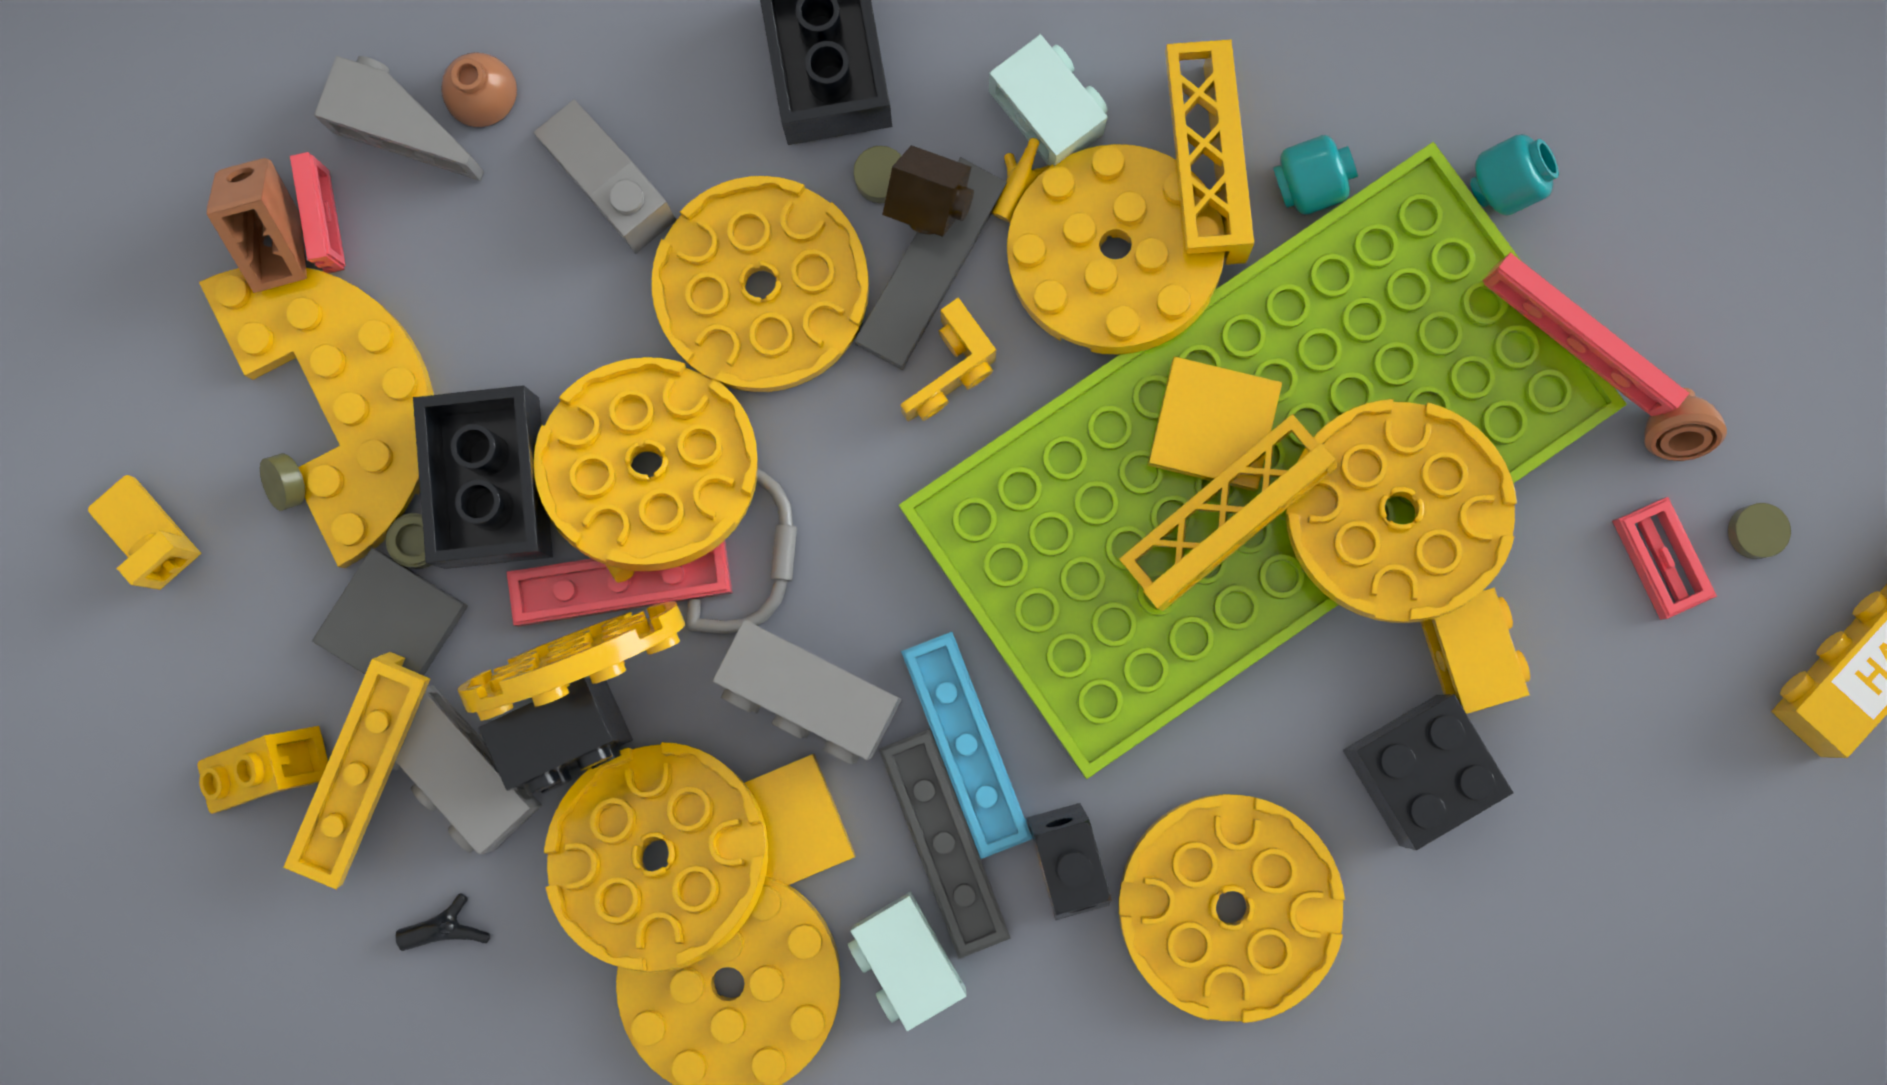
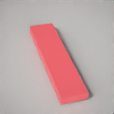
M1511 252L1496 264L1483 279L1485 286L1650 416L1666 414L1677 409L1689 395V392Z
M725 540L706 555L690 563L665 570L634 571L630 579L620 583L614 580L605 564L593 559L506 572L513 626L517 627L648 607L665 602H680L688 599L733 593Z

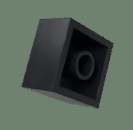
M582 678L571 683L567 687L569 694L560 699L537 707L531 702L478 727L506 791L526 789L528 796L540 791L545 793L573 780L569 772L571 769L578 766L581 771L590 767L594 769L621 756L620 746L633 741V738L607 681L592 684L590 678Z
M1455 694L1436 695L1343 749L1399 846L1417 851L1514 793Z

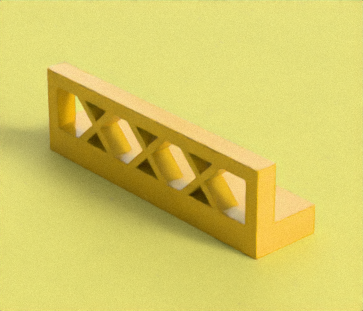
M1232 39L1167 44L1165 57L1186 254L1225 251V265L1245 264L1254 246V235ZM1205 59L1203 65L1205 82L1199 88L1181 75L1179 61ZM1183 92L1190 97L1185 104L1183 101ZM1197 103L1206 109L1209 115L1210 133L1205 138H1202L1186 125L1185 117ZM1188 142L1195 147V150L1190 155ZM1202 154L1214 162L1216 184L1210 190L1191 176V166ZM1193 193L1201 198L1196 206L1194 205ZM1207 205H1210L1221 214L1225 235L1198 237L1196 218Z
M1292 414L1126 552L1119 560L1143 587V592L1156 608L1164 611L1337 468V460L1322 443L1319 444ZM1292 432L1309 453L1289 470L1271 469L1273 447ZM1265 455L1264 468L1250 467ZM1239 475L1263 476L1262 492L1244 507L1228 506L1229 487L1233 480ZM1271 477H1279L1270 485ZM1222 490L1220 505L1206 504ZM1196 511L1220 512L1217 530L1201 543L1185 542L1186 522L1190 516ZM1227 513L1235 514L1227 520ZM1178 527L1177 541L1163 540ZM1154 546L1176 548L1175 564L1154 582L1137 563ZM1184 549H1192L1183 557Z
M388 652L371 660L283 868L333 889H338L343 885L430 681V678L402 667L405 661L404 657Z

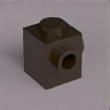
M911 145L892 166L882 215L906 223L916 232L929 235L936 234L943 237L956 219L963 221L968 214L974 195V190L967 188L972 167Z

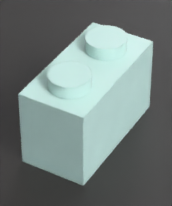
M1040 34L989 72V93L1028 141L1030 138H1037L1039 140L1038 154L1047 165L1055 166L1070 154L1084 150L1104 135L1108 119L1105 113L1108 109L1103 98L1092 86L1088 85L1084 88L1072 73L1074 72V66L1066 52L1057 44L1051 47Z
M911 891L857 922L850 931L855 939L848 943V947L862 972L865 973L872 969L883 989L876 992V996L891 1023L900 1019L906 1031H909L967 997L964 983Z

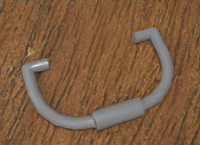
M758 469L756 483L772 496L778 507L780 523L775 527L771 579L774 580L770 596L761 608L743 619L726 621L701 619V600L688 599L686 628L689 631L717 634L737 633L744 619L758 626L767 621L782 603L787 583L792 581L797 527L793 526L791 503L781 485L763 470Z

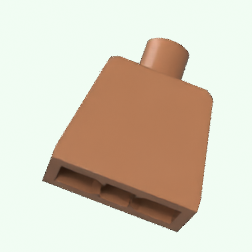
M261 158L216 172L206 214L253 293L307 279L300 214L272 161ZM267 235H270L272 239V247L264 245V239Z

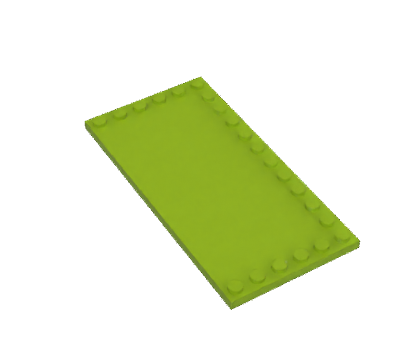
M1434 141L1215 289L1210 298V303L1204 312L1184 332L1154 348L1118 355L898 505L1085 779L1093 776L1339 605L1326 596L1302 569L1289 540L1285 511L1164 611L1156 608L1143 592V587L1119 560L1126 552L1211 482L1147 466L1174 356L1282 382L1272 430L1293 414L1314 437L1327 423L1342 413L1360 405L1379 400L1393 399V402H1410L1426 405L1428 402L1444 407L1467 419L1489 438L1505 461L1513 484L1627 405L1615 387L1484 285L1483 279L1510 252L1518 259L1520 258ZM1292 432L1273 447L1271 469L1289 470L1298 462L1305 447ZM1263 476L1260 477L1259 486L1255 492L1230 486L1228 506L1244 507L1262 492ZM1271 477L1270 485L1279 477ZM1222 490L1206 504L1220 505ZM1398 496L1386 501L1385 512L1389 522L1393 521L1397 524L1413 522L1415 509L1409 500ZM1196 511L1190 516L1186 522L1185 542L1201 543L1217 530L1220 512ZM1227 513V520L1235 514ZM1178 527L1163 540L1177 541ZM1154 546L1137 563L1154 582L1175 564L1176 548ZM1184 549L1183 557L1192 549Z

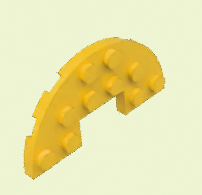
M306 267L307 279L253 293L239 268L222 272L200 281L199 284L244 376L254 380L297 358L340 445L298 467L305 484V500L337 566L341 568L349 567L364 558L371 548H377L386 539L389 527L406 511L414 495H419L420 493L413 397L434 395L429 374L420 352L403 326L384 306L358 287L323 271Z

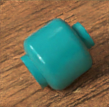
M1520 134L1481 152L1475 163L1476 176L1471 178L1470 184L1476 200L1482 207L1490 205L1496 212L1508 216L1548 198L1553 189V180L1559 176V169L1551 149L1544 140L1540 138L1534 141L1529 136Z
M1321 135L1286 148L1280 156L1281 165L1273 167L1286 208L1295 206L1296 210L1303 215H1309L1346 201L1350 194L1348 180L1358 177L1349 147L1346 146L1338 149L1334 140L1327 135Z

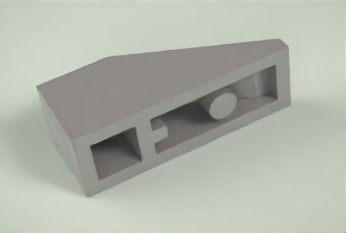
M336 55L314 116L332 133L481 181L484 174L483 169L389 74L390 69L386 65L365 56H358L355 62Z
M575 99L533 132L635 254L676 221L665 199Z

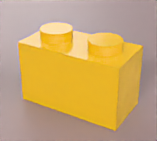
M1495 587L1483 590L1471 601L1449 614L1420 622L1443 694H1455L1466 714L1530 695L1526 682L1530 681L1529 666L1523 653L1520 650L1515 651L1508 630L1513 627L1511 611L1505 599L1497 596Z

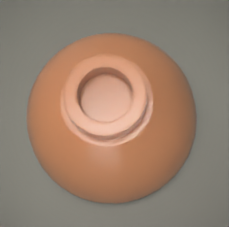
M473 52L461 55L449 64L443 75L441 92L448 111L455 119L468 126L485 127L499 122L510 112L516 100L517 86L512 72L501 60L489 54Z
M1684 388L1689 392V395L1677 409L1666 414L1649 416L1644 431V439L1647 450L1653 455L1673 461L1691 460L1712 452L1724 441L1727 435V428L1723 417L1712 404L1703 398L1696 397L1695 392L1689 388Z

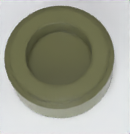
M887 146L870 147L863 151L855 162L853 172L856 187L860 194L869 201L885 203L892 166L901 157L900 153L893 148Z
M285 453L262 459L259 467L260 478L271 504L279 511L301 505L305 499V484L295 461Z
M1756 503L1739 509L1732 516L1728 525V537L1733 548L1742 556L1750 559H1762L1775 556L1785 549L1791 537V526L1785 513L1778 507L1768 503Z
M409 513L397 518L386 534V548L391 558L398 564L412 569H423L431 566L425 560L422 514Z

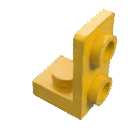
M959 297L940 310L941 323L944 327L939 329L938 332L955 357L964 353L967 358L900 405L901 412L908 422L918 415L922 421L929 419L949 403L945 397L962 384L969 390L984 381L993 372L990 365L996 361L997 350Z
M123 476L88 507L90 515L128 557L116 569L130 585L161 590L202 554L133 476Z
M320 726L264 735L199 760L197 763L200 774L199 785L206 799L208 811L211 814L218 813L273 793L319 784L328 763Z

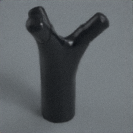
M460 893L452 904L439 915L427 921L398 929L396 931V943L401 951L432 942L454 939L474 940L486 944L490 939V933L458 923L457 915L468 900L464 894Z

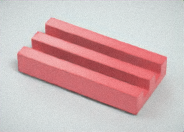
M309 152L291 155L290 161L307 260L311 263L315 262V266L322 268L325 273L345 270L346 263L330 171Z
M1669 497L1662 498L1612 521L1660 620L1673 617L1717 597ZM1653 515H1657L1695 592L1690 596L1675 568V562L1668 548L1664 546L1651 519ZM1636 523L1659 567V570L1675 600V603L1672 602L1670 595L1648 553V550L1635 526Z

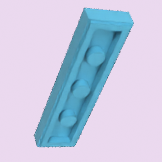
M953 632L901 651L980 858L983 859L1033 839Z

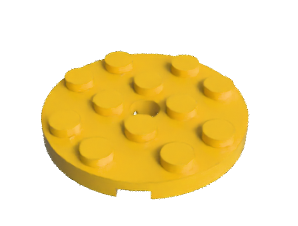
M1128 144L1100 145L1070 154L1055 166L1051 165L1029 185L1019 200L1010 222L1007 238V257L1011 280L1022 306L1030 317L1060 341L1064 339L1076 345L1091 348V352L1118 355L1145 351L1159 346L1184 332L1198 319L1210 303V298L1222 274L1225 251L1186 254L1176 159L1153 149ZM1191 171V176L1204 185L1201 179ZM1193 193L1194 205L1196 206L1201 198ZM1207 205L1196 218L1198 237L1225 235L1221 214L1210 205ZM1108 236L1121 238L1131 243L1129 253L1120 259H1110L1104 256L1100 248Z
M749 176L729 180L711 187L691 200L680 211L681 215L672 225L665 239H661L656 251L652 269V297L661 328L682 359L700 374L711 380L715 378V380H718L726 387L749 392H773L789 389L808 382L825 372L841 358L852 344L863 322L868 304L869 276L865 254L858 235L850 221L835 204L828 202L820 195L805 188L804 184L793 180L772 176ZM758 271L769 272L776 278L775 288L765 299L754 297L746 291L748 278Z
M642 357L616 361L597 368L578 379L560 395V402L550 414L546 424L541 425L534 449L533 463L536 487L543 507L552 524L573 547L591 559L605 565L631 571H658L690 563L706 555L727 539L745 516L752 501L757 482L758 457L756 440L749 418L735 396L722 383L715 380V378L711 380L696 371L686 368L683 362L664 358ZM653 452L662 458V465L653 473L654 476L648 477L647 474H640L633 470L631 465L633 459L638 454Z
M1393 399L1366 403L1342 413L1327 423L1313 437L1319 444L1322 443L1335 457L1337 468L1285 510L1289 540L1298 562L1310 580L1331 600L1349 611L1378 621L1391 623L1421 622L1449 614L1462 607L1481 593L1497 576L1506 562L1515 537L1513 536L1515 524L1514 505L1517 504L1516 492L1510 472L1499 451L1489 438L1471 422L1451 410L1427 402L1426 405L1410 402H1393ZM1306 448L1300 455L1299 460L1309 453ZM1398 496L1409 500L1415 509L1413 522L1408 524L1389 522L1385 512L1386 501Z
M665 602L647 608L649 618H646L644 611H641L635 615L628 612L604 620L507 660L508 665L493 669V674L491 669L481 672L457 688L466 712H477L480 721L511 710L514 708L513 703L527 698H532L535 707L560 699L569 694L567 688L570 686L569 683L589 676L592 684H596L626 671L624 660L645 650L647 655L654 654L680 642L677 632L685 626V622L677 602Z
M661 742V745H649L635 749L628 747L620 750L621 756L594 769L590 767L570 787L557 807L548 829L544 853L548 854L547 875L549 886H546V892L552 910L560 925L590 955L614 966L634 971L663 972L680 969L694 964L719 950L733 938L752 913L762 891L767 872L768 838L766 826L758 803L747 785L728 766L712 755L687 745ZM655 841H665L669 851L668 865L655 871H648L643 863V853L646 847Z
M1218 794L1193 799L1175 807L1156 820L1145 831L1132 850L1123 871L1118 897V913L1121 932L1129 955L1142 976L1159 995L1179 1009L1199 1018L1248 1023L1271 1018L1292 1008L1305 999L1324 979L1335 961L1343 937V934H1341L1343 900H1345L1340 873L1333 857L1319 836L1304 821L1285 808L1263 799L1238 794ZM1236 891L1243 896L1246 902V910L1240 920L1234 923H1226L1218 918L1216 904L1222 893Z
M766 876L759 899L744 925L733 938L710 956L689 966L663 972H641L618 967L616 994L620 1017L624 1029L640 1057L658 1075L673 1085H782L810 1063L825 1042L833 1026L841 996L839 954L830 929L811 902L790 885L786 886L782 882ZM730 967L741 973L744 979V989L739 996L729 998L718 995L714 980L719 969Z

